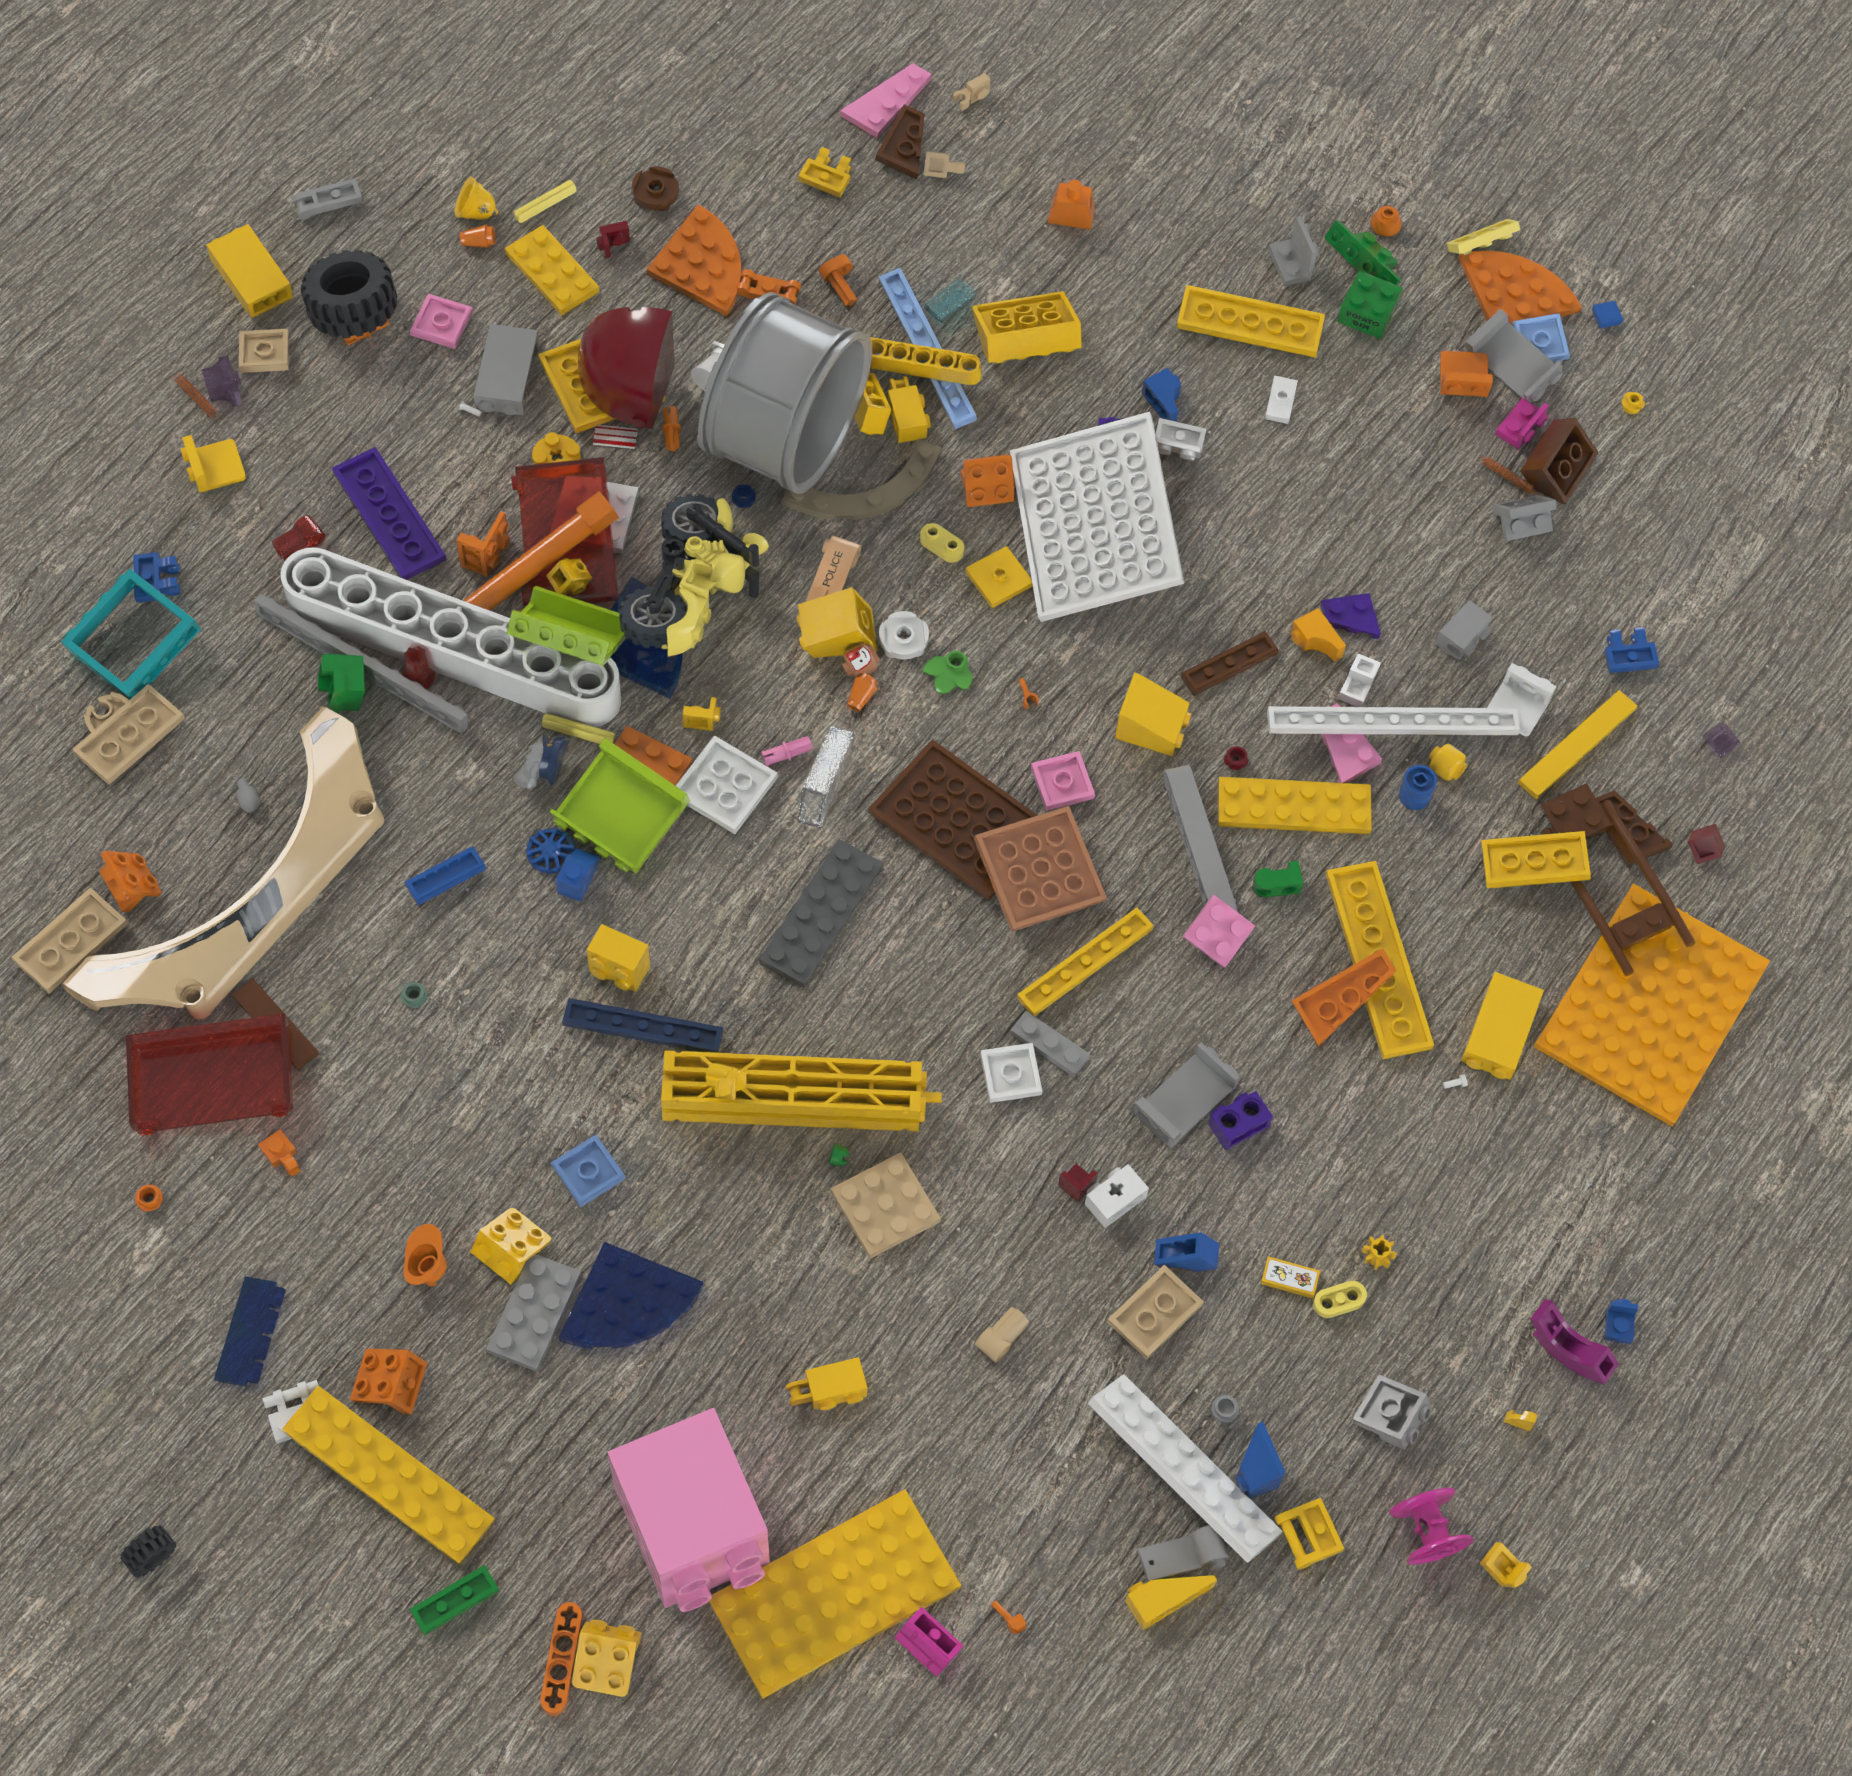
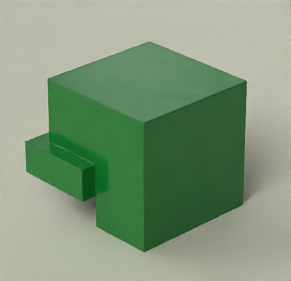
M322 654L317 672L318 692H328V709L339 714L340 710L359 711L365 692L363 656Z

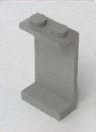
M1499 309L1466 341L1469 352L1486 353L1488 355V369L1521 399H1526L1530 403L1533 400H1539L1543 396L1545 389L1550 384L1554 385L1562 376V363L1559 360L1553 363L1508 322L1507 314L1502 309Z
M490 324L474 392L476 409L484 412H501L507 415H524V393L533 354L538 352L539 348L538 330Z
M1200 1042L1197 1045L1195 1054L1147 1099L1142 1096L1135 1103L1133 1114L1166 1145L1172 1148L1237 1087L1239 1081L1238 1073L1231 1065L1223 1063L1214 1049L1209 1046L1206 1047Z

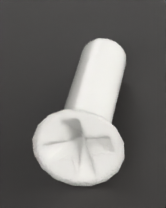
M464 401L459 406V410L463 409L478 417L481 416L482 411L466 405Z

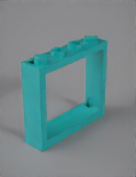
M129 568L125 574L118 577L115 585L108 592L101 595L98 603L82 616L81 621L65 634L61 643L69 653L130 700L146 685H151L200 632L201 628L195 619ZM137 585L181 621L128 679L122 682L82 650L80 645Z

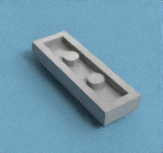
M1027 1011L1024 1012L1010 1031L1012 1036L1024 1044L1033 1043L1034 1051L1074 1078L1090 1058L1088 1052Z

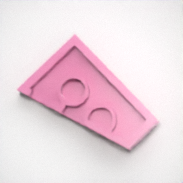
M1336 703V704H1334V705L1331 706V707H1340V706H1339L1338 703ZM1321 734L1325 745L1328 747L1331 763L1337 772L1339 783H1349L1381 764L1382 758L1363 734Z

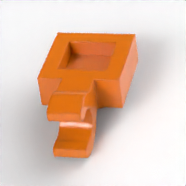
M281 1129L258 1144L259 1149L274 1168L282 1164L291 1177L301 1171L298 1163L292 1157L297 1151Z

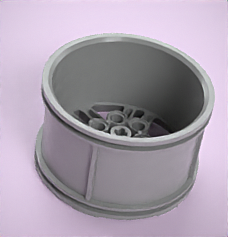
M773 292L755 298L744 310L743 316L730 334L707 380L698 425L697 442L699 448L717 458H728L778 481L781 487L796 494L808 491L821 478L835 458L859 408L867 384L872 359V342L869 335L852 327L845 328L795 306L789 299Z

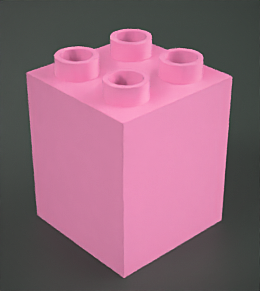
M711 1408L607 1452L614 1489L664 1608L678 1604L680 1611H691L711 1600L712 1595L709 1590L731 1581L734 1589H741L758 1582L764 1577L765 1573L762 1567L770 1563L768 1529L715 1408Z

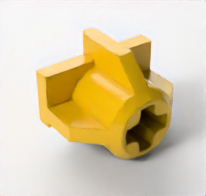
M713 1063L706 1071V1084L714 1089L715 1097L736 1100V1092L746 1088V1070L739 1071L734 1067Z

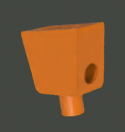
M1071 180L1069 183H1059L1051 202L1047 223L1091 230L1095 212L1092 188L1082 186V183L1078 180Z

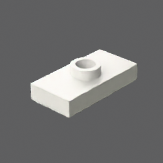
M1274 376L1265 416L1266 420L1289 424L1298 380Z

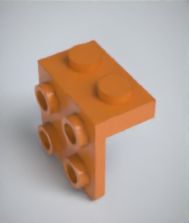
M1441 352L1440 394L1488 397L1493 383V374H1488V355L1486 353Z

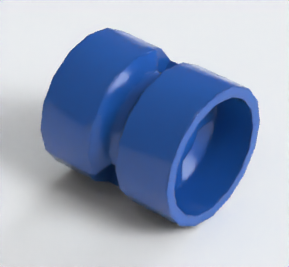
M1415 765L1406 771L1399 790L1400 802L1406 808L1421 810L1429 805L1437 784L1435 772L1425 765Z

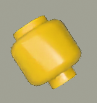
M1445 744L1441 748L1436 746L1429 755V759H1431L1430 768L1445 781L1459 779L1468 766L1465 763L1466 755L1451 744Z

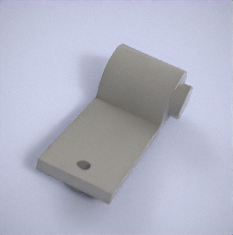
M1210 1525L1197 1529L1190 1536L1137 1550L1147 1582L1209 1567L1210 1570H1216L1226 1565L1225 1561L1229 1559L1223 1538Z

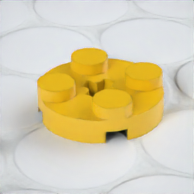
M554 432L546 434L543 439L536 443L532 451L535 470L541 477L551 481H558L559 478H563L566 475L573 476L581 465L579 444L565 435H558ZM555 454H560L562 459L557 458L555 461H553L552 456Z

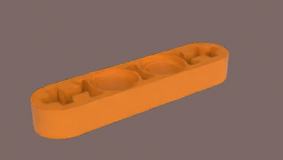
M566 1602L558 1608L540 1697L543 1711L551 1716L561 1714L568 1702L583 1621L580 1607L573 1602ZM569 1610H573L574 1615L577 1616V1619L573 1618L570 1623V1630H575V1633L565 1630L566 1620L562 1615L568 1614ZM567 1637L572 1640L573 1645L569 1651L561 1652L557 1649L556 1643L560 1638ZM557 1665H562L567 1669V1675L562 1680H555L551 1677V1671ZM549 1684L555 1687L565 1686L564 1690L558 1688V1700L562 1702L561 1704H556L555 1708H550L549 1702H546V1699L552 1698L554 1691L553 1687L548 1688Z

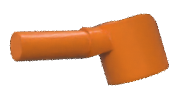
M1024 678L1019 679L1024 695L1022 703L1024 709L1029 708L1027 700L1034 701L1035 707H1037L1039 702L1038 696L1029 691Z
M996 1600L991 1604L1006 1621L1011 1633L1017 1634L1026 1629V1621L1021 1613L1012 1617Z

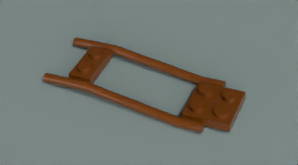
M1586 783L1541 804V809L1551 825V828H1546L1541 832L1542 835L1585 831L1587 840L1613 826L1661 902L1609 927L1582 881L1570 882L1600 930L1625 976L1634 973V970L1623 949L1626 950L1658 935L1672 926H1675L1686 947H1691L1696 943L1668 893L1625 827L1610 800H1606L1599 805Z

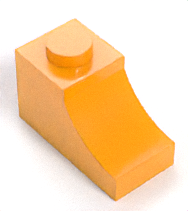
M1319 608L1293 621L1291 638L1304 652L1307 650H1317L1328 655L1334 662L1343 658L1346 644Z

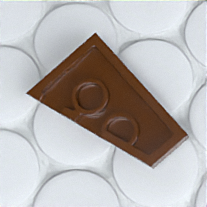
M904 104L878 150L875 160L917 179L925 114Z
M1616 791L1596 798L1599 805L1606 800L1611 801L1646 859L1672 848L1673 843L1669 839H1664L1660 836L1650 822L1647 824L1636 814L1637 810ZM1612 826L1606 830L1626 866L1636 863L1615 828Z

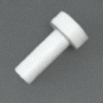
M1465 1074L1459 1075V1079L1443 1082L1444 1089L1462 1085V1087L1468 1086Z

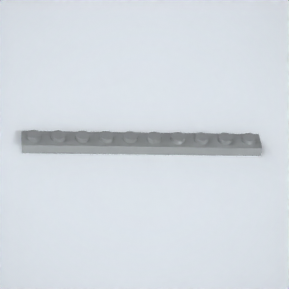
M260 594L254 600L256 614L323 654L363 656L364 677L461 734L468 728L467 713L461 707L451 705L439 694H433L424 689L420 683L412 682L403 677L399 671L389 669L377 658L365 655L358 647L346 644L337 635L329 634L322 630L315 622L303 619L296 611L286 609L275 599L267 598Z

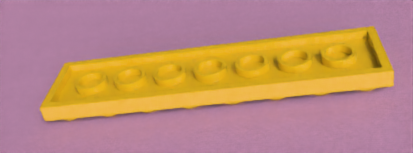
M1371 861L1327 870L1325 875L1353 965L1383 948L1396 970V973L1365 1002L1382 1059L1432 1050L1434 1042L1377 862Z
M319 1385L282 1428L286 1435L459 1566L495 1521L493 1516Z

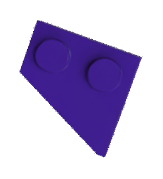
M1369 593L1321 600L1322 613L1333 628H1341L1357 634V631L1371 634L1373 639L1380 638L1381 633Z

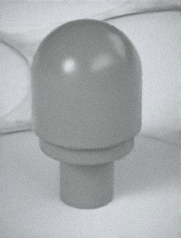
M245 778L239 779L237 781L239 788L237 800L239 805L245 812H255L260 806L257 791L253 786L248 785Z

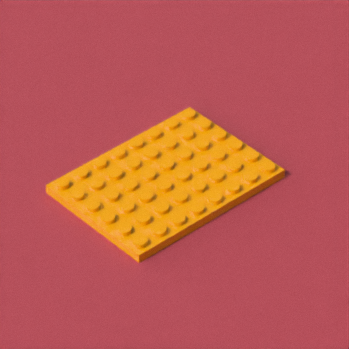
M1633 883L1608 925L1611 927L1613 924L1661 902L1657 896ZM1678 908L1676 909L1696 942L1693 946L1686 947L1675 926H1672L1658 935L1626 950L1623 949L1634 970V973L1625 976L1604 937L1601 935L1534 1045L1541 1052L1671 1127L1676 1123L1771 961Z

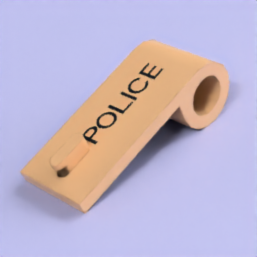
M834 535L830 539L827 538L822 548L824 555L806 602L843 590L850 569L854 568L858 561L861 545Z

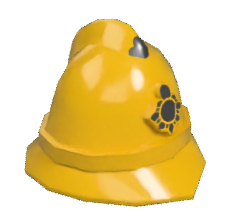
M470 176L465 181L458 195L454 210L455 216L457 218L485 220L497 215L498 210L493 196L474 177Z

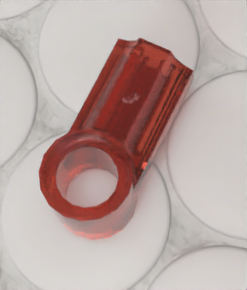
M305 515L295 522L293 529L274 539L272 545L280 558L285 560L293 553L305 547L314 548L320 545L325 539V533L310 515Z
M420 646L415 648L409 647L404 653L406 666L402 675L412 682L420 683L427 690L433 683L436 672L428 667L426 651Z

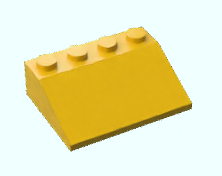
M1064 291L972 306V313L982 349L989 363H1002L1005 360L1011 359L1023 360L1029 356L1036 355L1048 356L1054 352H1072L1074 349L1082 348L1081 322Z

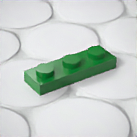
M483 1565L409 1610L425 1636L500 1591L488 1569Z

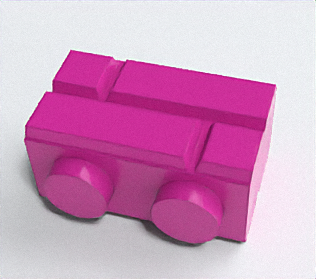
M922 1607L905 1623L895 1636V1639L936 1677L948 1666L964 1646Z

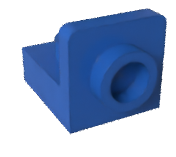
M1616 1299L1610 1302L1606 1309L1604 1340L1627 1344L1633 1342L1635 1314L1638 1311V1304H1632L1627 1299Z

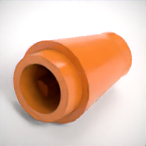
M485 224L460 232L461 245L490 248L491 245L496 244L494 227Z
M865 673L855 677L847 707L855 712H860L876 692L878 681Z

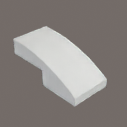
M1357 654L1338 699L1356 707H1362L1381 663Z

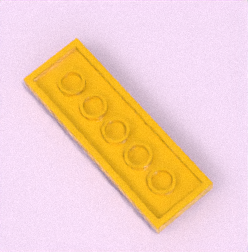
M1186 285L1176 328L1316 358L1325 314Z
M1219 777L1218 826L1370 834L1372 830L1371 785Z

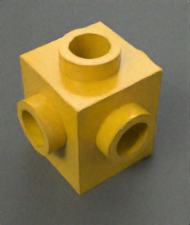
M565 558L559 561L546 575L556 593L562 595H578L582 593L592 579L586 565L580 558Z

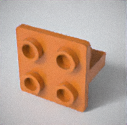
M1010 454L963 461V470H960V477L965 487L967 507L1007 503L1015 500L1013 464Z
M116 851L102 852L101 856L106 865L99 872L122 912H130L145 896L159 897L162 894L156 878L152 876L145 859L140 854Z

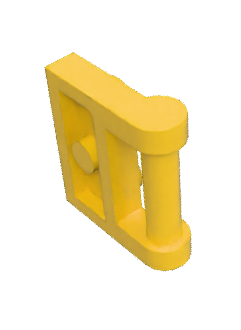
M1321 1498L1274 1517L1277 1525L1282 1527L1296 1558L1294 1563L1298 1570L1341 1553L1345 1549ZM1297 1518L1313 1551L1307 1555L1291 1523L1292 1520Z

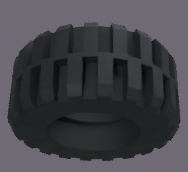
M344 250L339 254H329V257L321 258L317 261L316 265H312L302 279L301 294L311 324L322 333H328L332 337L342 336L343 338H350V336L354 335L359 337L363 336V333L376 331V327H382L387 322V319L391 318L397 307V293L390 268L383 259L370 252L363 253L362 250H355L354 252Z

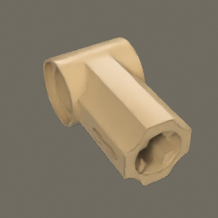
M1011 1307L993 1327H988L980 1335L975 1346L997 1363L1008 1352L1012 1345L1011 1343L1029 1325V1321L1021 1311Z

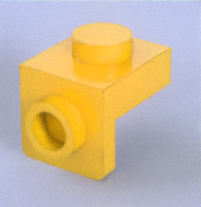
M1496 1542L1480 1562L1485 1570L1503 1587L1516 1588L1524 1583L1527 1573L1532 1568L1529 1563L1520 1562L1500 1542Z

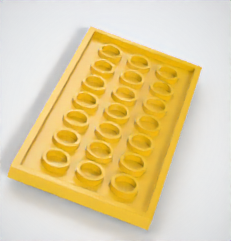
M906 1489L765 1565L762 1567L765 1575L758 1582L741 1589H734L731 1584L714 1593L708 1602L758 1693L764 1699L909 1618L920 1607L925 1609L959 1590L961 1584Z

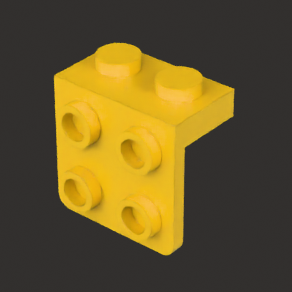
M192 435L182 437L184 447L180 448L184 463L188 461L191 467L186 468L190 482H196L199 493L246 479L245 471L233 439L196 448Z
M510 1208L479 1230L470 1253L512 1285L519 1279L525 1262L548 1246L551 1237L518 1210Z
M602 1620L586 1621L580 1631L572 1685L575 1688L620 1697L626 1696L629 1692L635 1653L640 1644L642 1632L635 1631V1628L627 1625H620L618 1627L608 1626Z

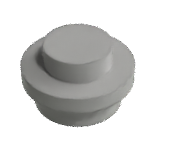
M1222 1395L1213 1401L1211 1412L1217 1421L1229 1423L1236 1419L1239 1413V1405L1233 1397Z

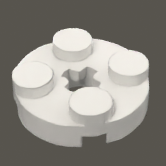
M899 611L889 615L888 619L884 623L882 622L879 628V642L885 654L890 658L911 659L923 655L929 640V629L924 620L922 622L916 617V614L908 611ZM902 631H905L906 635H911L907 639L898 637Z

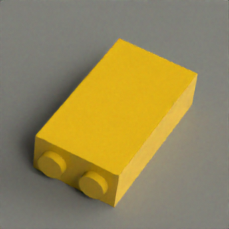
M249 224L236 228L232 232L206 244L211 262L250 318L293 298L290 282Z
M1494 972L1461 1062L1466 1063L1472 1069H1482L1490 1072L1496 1078L1511 1080L1544 990Z

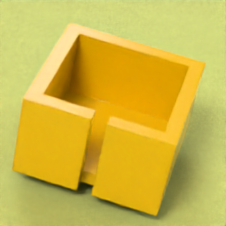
M603 924L600 925L587 948L588 965L591 974L600 980L607 979L610 981L612 979L618 988L625 991L629 989L636 992L650 968L648 944Z

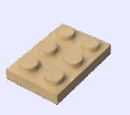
M1163 1265L1108 1318L1107 1323L1147 1360L1203 1305L1204 1301L1170 1269Z

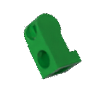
M1299 861L1288 862L1286 869H1259L1254 876L1253 892L1260 897L1300 894L1303 887V879Z

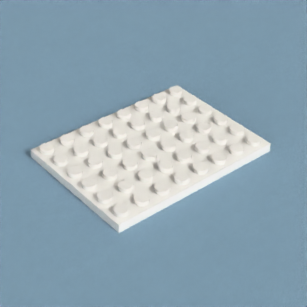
M1150 412L1010 450L1037 613L1041 622L1184 584L1155 429Z

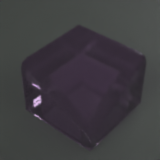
M1723 720L1703 735L1720 758L1740 744V741Z

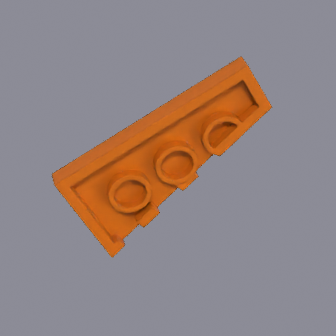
M1382 948L1293 999L1294 1007L1318 1047L1396 973V970Z

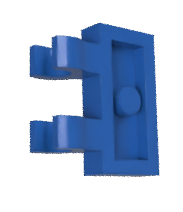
M158 552L133 555L134 572L160 593L170 596L180 594V585L177 584V578L170 577L161 580V572L167 574L179 573V563H176V556L160 558ZM137 585L135 586L134 598L136 603L156 601Z
M1644 627L1634 628V634H1631L1632 644L1623 645L1620 630H1610V636H1607L1608 647L1604 650L1609 673L1658 668L1660 664L1655 642L1647 643Z

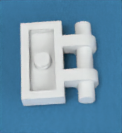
M317 1380L309 1383L303 1381L297 1383V1387L285 1391L279 1389L273 1391V1395L263 1398L266 1409L277 1405L279 1411L268 1415L277 1444L292 1439L282 1431V1428L302 1405L299 1404L287 1409L285 1402L301 1397L304 1403L309 1394L318 1386Z

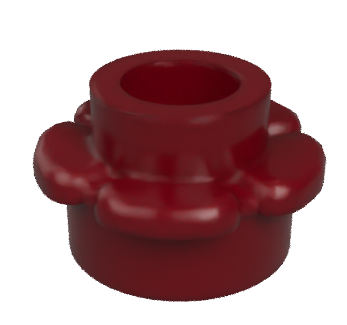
M1234 746L1227 750V754L1224 756V763L1229 765L1230 769L1237 771L1248 765V755L1244 748Z

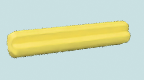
M568 180L514 211L515 219L519 223H523L576 192L575 184Z
M545 713L542 719V726L547 729L598 744L604 738L612 743L615 741L614 732L550 713Z

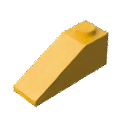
M869 372L855 420L861 432L868 435H883L891 408L875 373Z
M1214 1575L1157 1579L1150 1580L1145 1584L1140 1581L1128 1589L1129 1594H1127L1125 1602L1142 1629L1145 1630L1214 1588L1217 1579Z

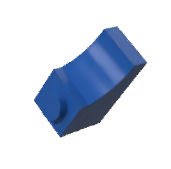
M1166 368L1144 380L1142 395L1161 419L1177 422L1179 410L1174 401L1179 398L1181 382L1177 375H1173Z
M1202 1232L1156 1239L1154 1265L1159 1268L1165 1265L1167 1268H1183L1194 1272L1217 1269L1219 1243Z

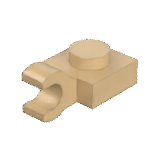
M983 73L967 82L966 88L958 90L953 94V102L963 100L960 102V109L964 110L969 107L970 103L972 104L977 100L985 98L990 90V78L988 75Z
M927 151L924 175L947 179L948 172L964 174L965 163L949 161L950 154Z

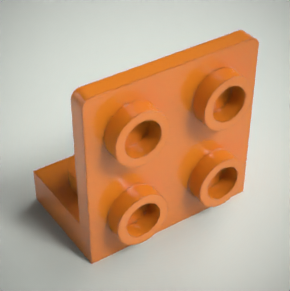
M500 511L484 541L475 535L460 533L456 540L460 567L486 577L491 569L497 567L501 551L506 550L510 543V536L508 535L509 523H507L505 512Z
M366 1349L350 1400L357 1403L388 1404L402 1414L412 1415L428 1362L409 1350Z

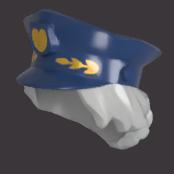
M544 732L542 741L529 746L528 749L531 750V753L525 757V764L515 774V783L522 788L532 789L541 777L547 779L549 784L553 785L559 775L569 739L556 737L551 740Z

